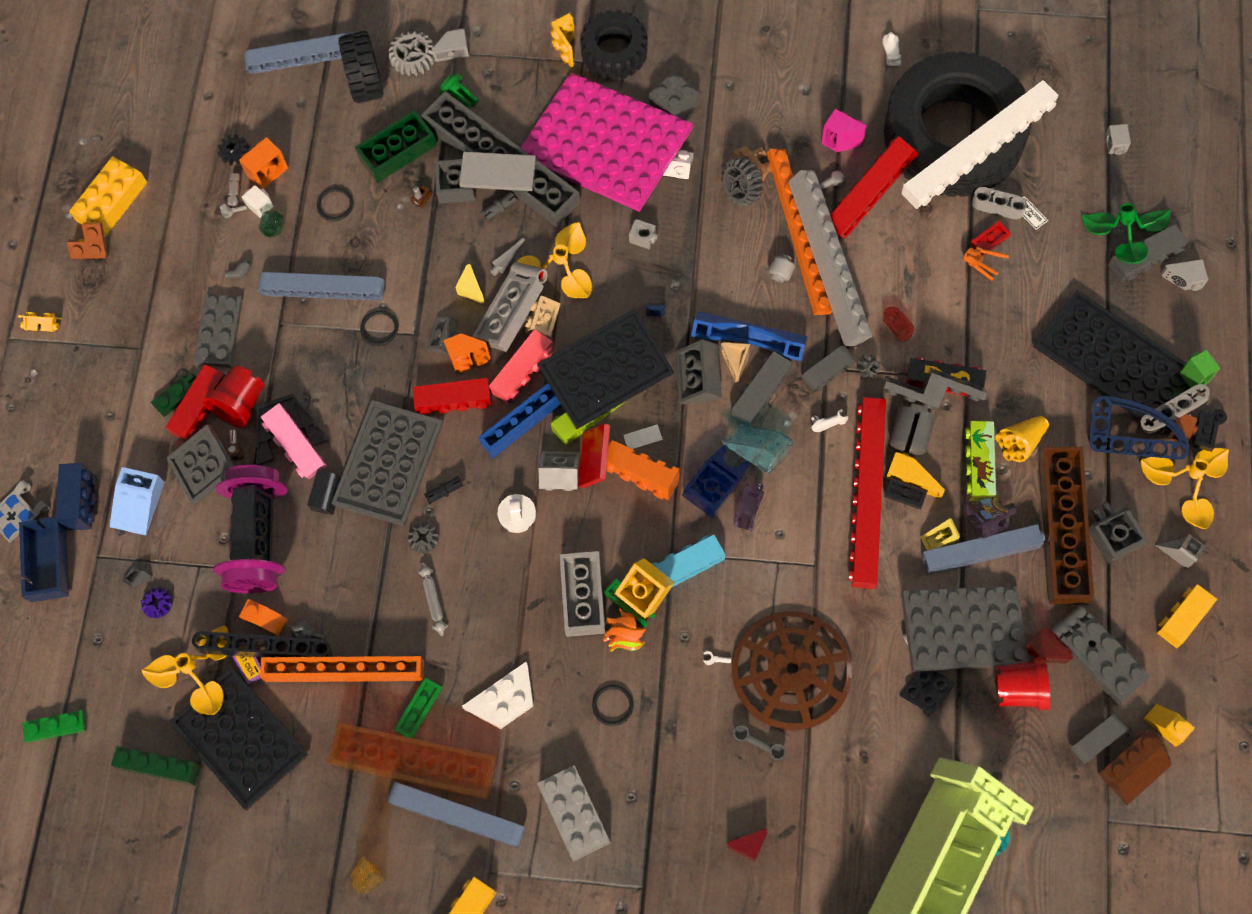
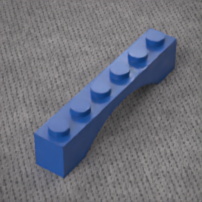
M699 311L694 319L691 334L692 337L705 340H729L756 345L772 352L775 351L784 358L802 361L808 337Z

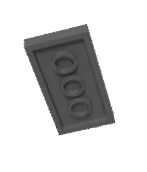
M205 294L193 361L195 365L232 367L243 303L241 296Z

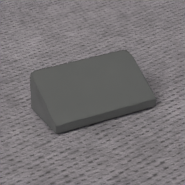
M437 316L427 350L448 354L443 340L455 336L458 321L452 316Z

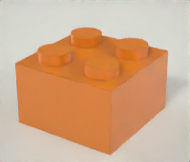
M267 137L259 141L254 148L243 154L242 158L239 159L247 177L260 190L266 188L288 169L280 149Z

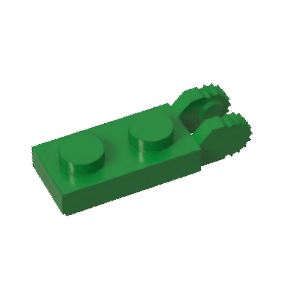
M615 578L603 591V594L621 610L633 614L636 622L646 628L648 625L646 620L640 617L637 611L615 594L622 583ZM653 613L649 617L654 619L656 614Z

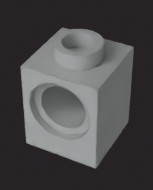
M1110 125L1105 134L1108 154L1115 153L1119 155L1126 153L1131 144L1128 125Z
M635 219L629 233V243L650 249L652 243L655 244L658 238L656 226Z

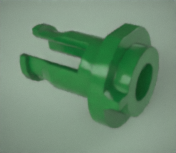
M452 74L447 77L440 87L439 94L442 95L446 91L468 109L471 105L475 107L479 99L474 97L471 91L462 84L463 77L460 74L455 76Z

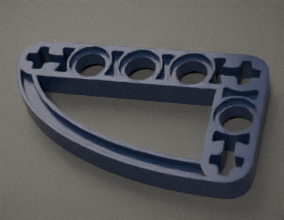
M1100 396L1094 401L1090 434V447L1094 451L1176 460L1187 457L1189 453L1188 440L1181 428L1166 415L1146 405L1116 397ZM1102 399L1105 400V403L1109 404L1108 407L1104 408V413H1108V417L1096 416V412L1100 413L1101 410L1097 403H1100ZM1112 405L1133 409L1154 417L1168 426L1175 433L1179 442L1110 436ZM1100 418L1104 419L1107 423L1106 427L1102 430L1097 429L1095 426L1096 420ZM1101 438V441L1108 442L1107 438H1111L1110 450H1106L1107 446L1103 445L1100 446V449H1097V446L1093 445V441ZM1120 439L1124 442L1123 450L1117 451L1113 448L1115 440ZM1137 441L1143 442L1145 445V449L1141 453H1137L1133 449V445ZM1157 443L1165 446V452L1161 455L1155 454L1153 451V447ZM1167 444H1172L1171 448L1174 449L1181 445L1182 449H1185L1186 452L1182 453L1181 457H1178L1175 452H1171V456H1166L1168 453Z

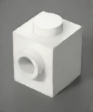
M254 185L242 196L245 205L259 218H262L273 208L269 194L263 188L260 190Z

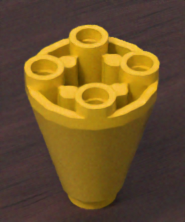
M1038 416L1003 428L995 436V439L1003 451L1004 458L1008 461H1026L1047 432L1049 423L1045 417Z

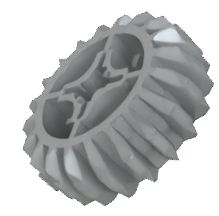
M408 31L407 35L401 33V37H395V42H391V47L389 48L391 65L395 67L397 72L400 71L402 75L407 73L410 77L414 73L417 77L419 72L424 75V70H429V65L434 63L432 54L433 41L429 39L428 35L424 36L422 32L417 34L414 31L413 34H410ZM421 47L426 50L425 53L420 50ZM400 54L403 55L404 60L399 58Z

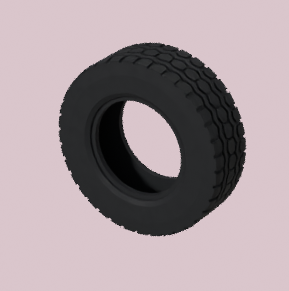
M954 51L946 52V54H935L933 57H927L922 62L919 61L913 67H910L901 76L892 91L884 123V138L887 149L889 143L899 136L919 153L903 172L904 177L911 180L953 148L938 142L927 132L921 117L927 109L944 101H961L979 109L989 121L1025 94V89L1019 83L1018 78L1011 74V71L1005 66L1002 67V64L995 60L992 61L991 58L960 51L958 53ZM1032 122L1025 131H1019L1015 134V137L1009 143H1003L997 152H991L987 155L984 162L974 165L968 174H962L955 184L946 186L940 195L944 196L946 194L951 197L959 195V197L971 194L972 196L979 187L991 189L992 186L994 188L1004 181L1020 161L1030 135Z

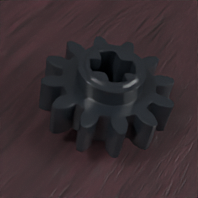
M237 134L234 135V138L228 135V140L221 139L223 145H217L219 149L217 153L223 163L228 161L230 166L233 165V162L240 165L239 159L242 158L243 154L249 152L250 146L244 137L239 139Z

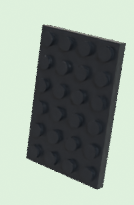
M636 309L629 311L537 363V367L576 430L674 374V370Z
M231 667L215 681L221 686L224 693L223 704L216 714H201L195 711L190 703L169 722L242 808L247 811L309 754Z

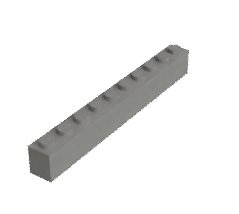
M800 170L788 181L843 344L845 347L859 346L872 336L815 170Z

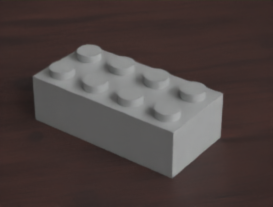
M599 551L560 554L566 637L606 634Z
M575 765L537 783L573 862L610 844V840Z

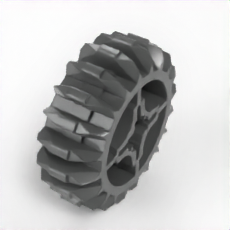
M735 157L729 160L723 166L724 171L721 172L723 176L721 181L724 183L722 187L726 190L725 194H728L729 199H732L733 203H737L738 206H749L756 203L764 191L762 187L764 184L762 181L763 176L760 175V169H757V163H753L752 159H747V157Z

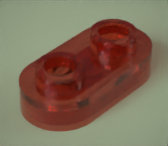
M893 306L886 308L883 313V322L898 339H910L914 333V326L899 308ZM893 316L895 319L891 320L889 317ZM901 330H906L907 333L903 334Z

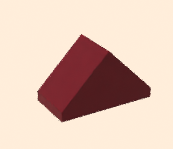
M767 829L727 842V847L755 862L767 836Z

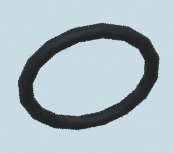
M343 188L327 189L318 198L317 211L326 220H342L352 211L354 205L353 198ZM334 191L346 194L350 205L345 214L339 217H328L321 211L320 204L325 195Z
M382 310L374 311L363 319L360 326L361 335L371 345H385L396 337L398 322L389 312ZM374 315H386L394 323L393 334L383 342L371 341L364 333L366 321Z
M609 685L600 689L594 696L592 703L593 713L597 720L609 726L621 725L626 722L631 716L634 707L633 698L630 693L617 685ZM610 689L622 691L629 699L630 705L626 716L615 722L606 721L600 717L596 707L601 693Z

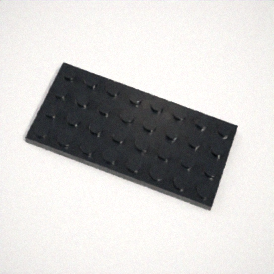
M1076 290L1033 346L1104 396L1126 399L1156 409L1190 389L1189 385L1180 375L1184 368L1183 364L1186 362L1078 290ZM1186 400L1179 401L1178 406L1182 407ZM1122 407L1139 420L1146 415L1145 413ZM1163 410L1161 412L1167 417L1172 416V412L1170 410ZM1146 421V425H1150L1152 427L1153 422L1150 423L1149 421ZM1167 426L1159 429L1157 432L1162 434Z

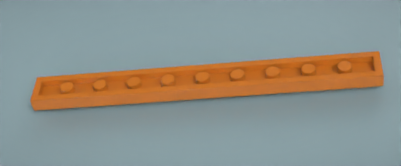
M769 149L767 156L813 314L829 315L833 311L788 183L793 177L786 149Z

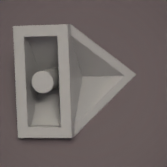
M1190 534L1184 538L1155 545L1186 569H1189L1198 560L1206 547Z

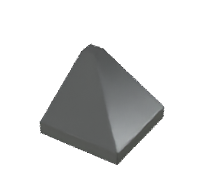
M133 565L122 579V582L135 588L148 581L152 576Z

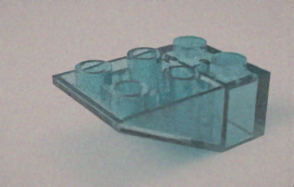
M740 424L721 443L769 475L787 457L794 441L777 430Z

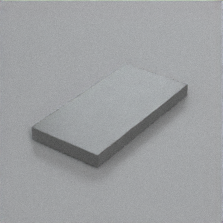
M463 152L459 185L466 188L533 191L536 156Z

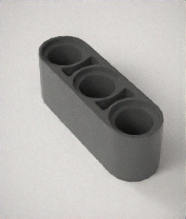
M842 345L807 370L801 378L813 392H816L851 367L856 359Z
M1114 713L1070 749L1084 765L1129 728Z

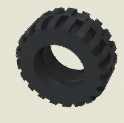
M606 10V13L603 14L600 12L596 14L595 18L591 17L580 35L582 60L589 71H593V74L596 76L601 75L602 79H625L627 75H634L636 69L640 70L646 61L648 53L647 33L643 23L639 22L636 16L631 17V13H622L621 10H616V12ZM609 38H621L629 43L626 49L616 53L606 52L598 47Z
M360 31L340 36L338 43L353 101L355 103H362L382 98L384 93L369 33L367 31Z

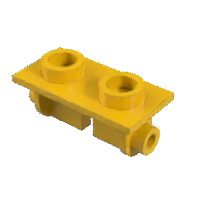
M25 312V316L18 315V317H23L20 326L24 330L39 331V324H41V331L55 332L59 330L57 319L62 320V318L55 317V314L43 313V317L37 316L35 312Z

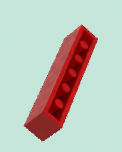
M898 136L889 143L888 149L884 154L881 153L877 157L876 163L872 168H868L864 172V177L852 186L851 192L840 200L839 206L835 211L830 212L836 233L842 238L846 239L919 155L902 138Z

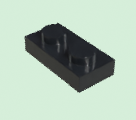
M891 477L884 497L921 510L928 490Z

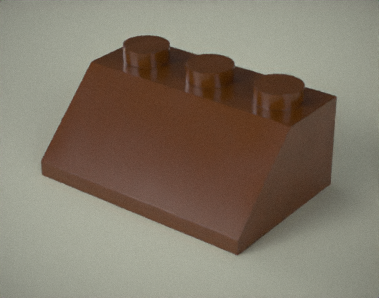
M1147 730L1105 766L1098 775L1128 805L1172 764L1163 745Z

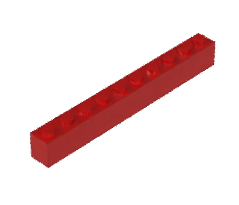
M863 397L862 404H858L857 415H861L860 422L857 421L856 433H860V439H856L855 451H859V458L855 457L854 466L855 469H858V476H854L853 485L857 487V494H853L852 503L853 506H856V513H852L851 523L855 524V531H851L850 542L854 543V550H850L849 561L853 562V569H849L848 580L852 581V587L876 589L878 582L886 399Z

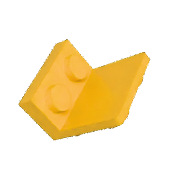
M569 13L551 22V35L553 37L552 44L556 50L559 49L561 52L560 55L564 63H568L570 67H573V52L569 42L575 38L573 17Z

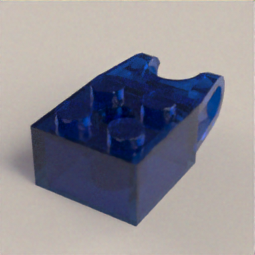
M727 445L722 446L714 455L706 460L684 488L682 494L684 498L711 518L715 517L736 490L750 464L746 460L738 467L727 465L724 460V455L729 448Z

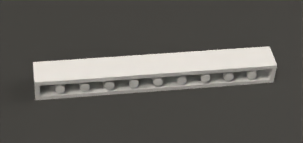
M1042 80L905 183L901 194L916 209L921 205H927L931 198L935 195H940L946 186L955 184L962 174H968L974 165L984 162L987 155L991 152H997L1003 143H1009L1015 137V134L1019 131H1025L1032 121H1038L1044 112L1051 111L1056 106L1055 102L1058 94Z

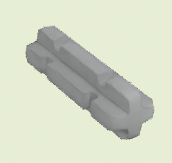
M232 173L230 175L231 182L229 183L227 203L229 207H237L241 176L238 173Z

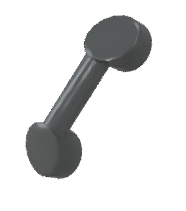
M739 725L735 727L733 736L737 741H747L769 752L772 759L780 761L786 756V749L783 745H771L749 733L746 726Z

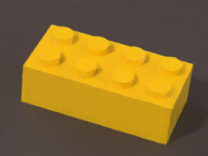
M112 156L69 212L76 222L81 225L83 222L102 221L106 237L145 187L147 181L140 171Z

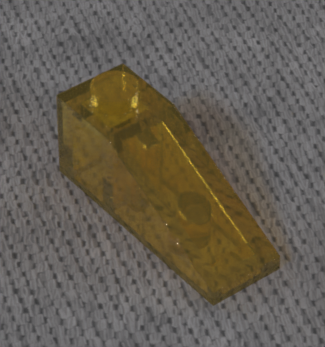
M362 857L350 875L353 879L351 885L354 890L364 895L386 880L376 864L366 857Z

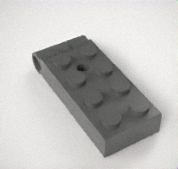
M1079 604L1048 630L1050 636L1064 648L1117 705L1122 703L1150 677L1108 631ZM1088 642L1093 644V648L1089 646Z

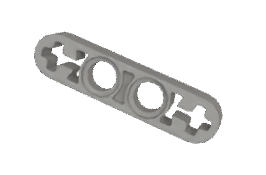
M1195 385L1155 410L1159 412L1170 410L1172 416L1169 418L1175 421L1206 403L1209 399L1210 390L1206 385ZM1197 391H1199L1200 393L1204 392V397L1200 395L1197 396ZM1186 400L1189 402V406L1181 408L1178 406V402ZM1147 414L1141 419V429L1145 433H1154L1166 426L1161 421L1159 422V420ZM1146 421L1153 422V426H1146Z

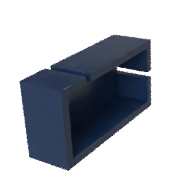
M56 516L42 518L40 522L37 520L19 522L21 576L25 578L21 580L22 597L30 603L68 597L66 528L56 520Z

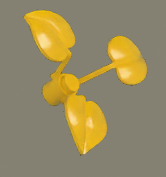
M579 222L565 227L558 233L555 239L556 246L553 250V255H550L542 267L539 259L530 255L524 256L517 261L541 269H545L552 260L557 264H564L568 276L562 279V291L572 298H588L591 295L592 283L589 275L581 269H576L571 274L567 261L568 252L570 254H578L586 246V238Z
M1214 448L1212 452L1202 450L1197 453L1191 466L1187 465L1177 472H1173L1175 467L1170 459L1156 457L1141 459L1140 463L1144 475L1157 485H1168L1172 480V476L1175 477L1185 471L1189 472L1191 478L1197 479L1193 500L1184 502L1181 513L1188 523L1201 529H1207L1212 524L1214 518L1213 506L1207 499L1197 500V494L1204 474L1209 477L1218 478L1226 473L1228 468V449Z
M221 626L211 632L229 633L227 626ZM202 639L199 646L205 645L207 639ZM220 641L218 647H224L227 641ZM182 653L176 658L165 655L143 668L142 673L150 683L159 688H168L174 685L177 681L176 673H180V671L190 674L201 687L192 693L190 699L191 706L201 714L214 715L223 704V690L214 681L208 682L205 686L193 673L196 667L194 659H208L210 656L213 660H221L227 655L204 654V656H194L191 654L188 656Z

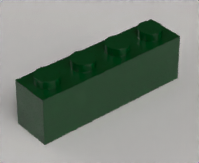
M120 746L116 747L111 766L118 770L193 786L196 784L201 767L195 762Z

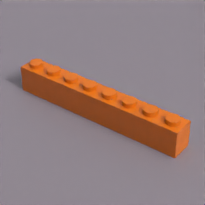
M421 656L261 657L260 678L265 682L423 681L424 660Z

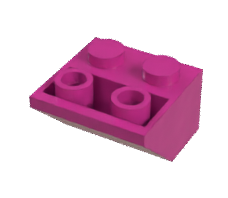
M835 109L824 125L821 144L836 152L862 147L867 125L860 120L853 119L847 113Z

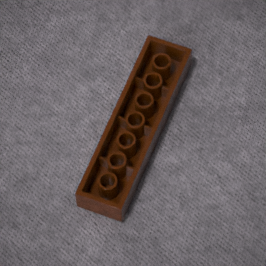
M1043 447L1039 453L1049 604L1089 605L1094 600L1083 447Z

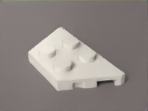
M523 663L462 706L463 709L502 729L532 708L533 698L527 663Z

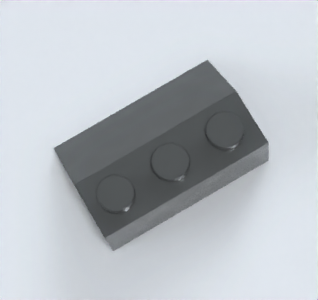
M702 339L675 351L679 404L709 403L721 398L718 345Z

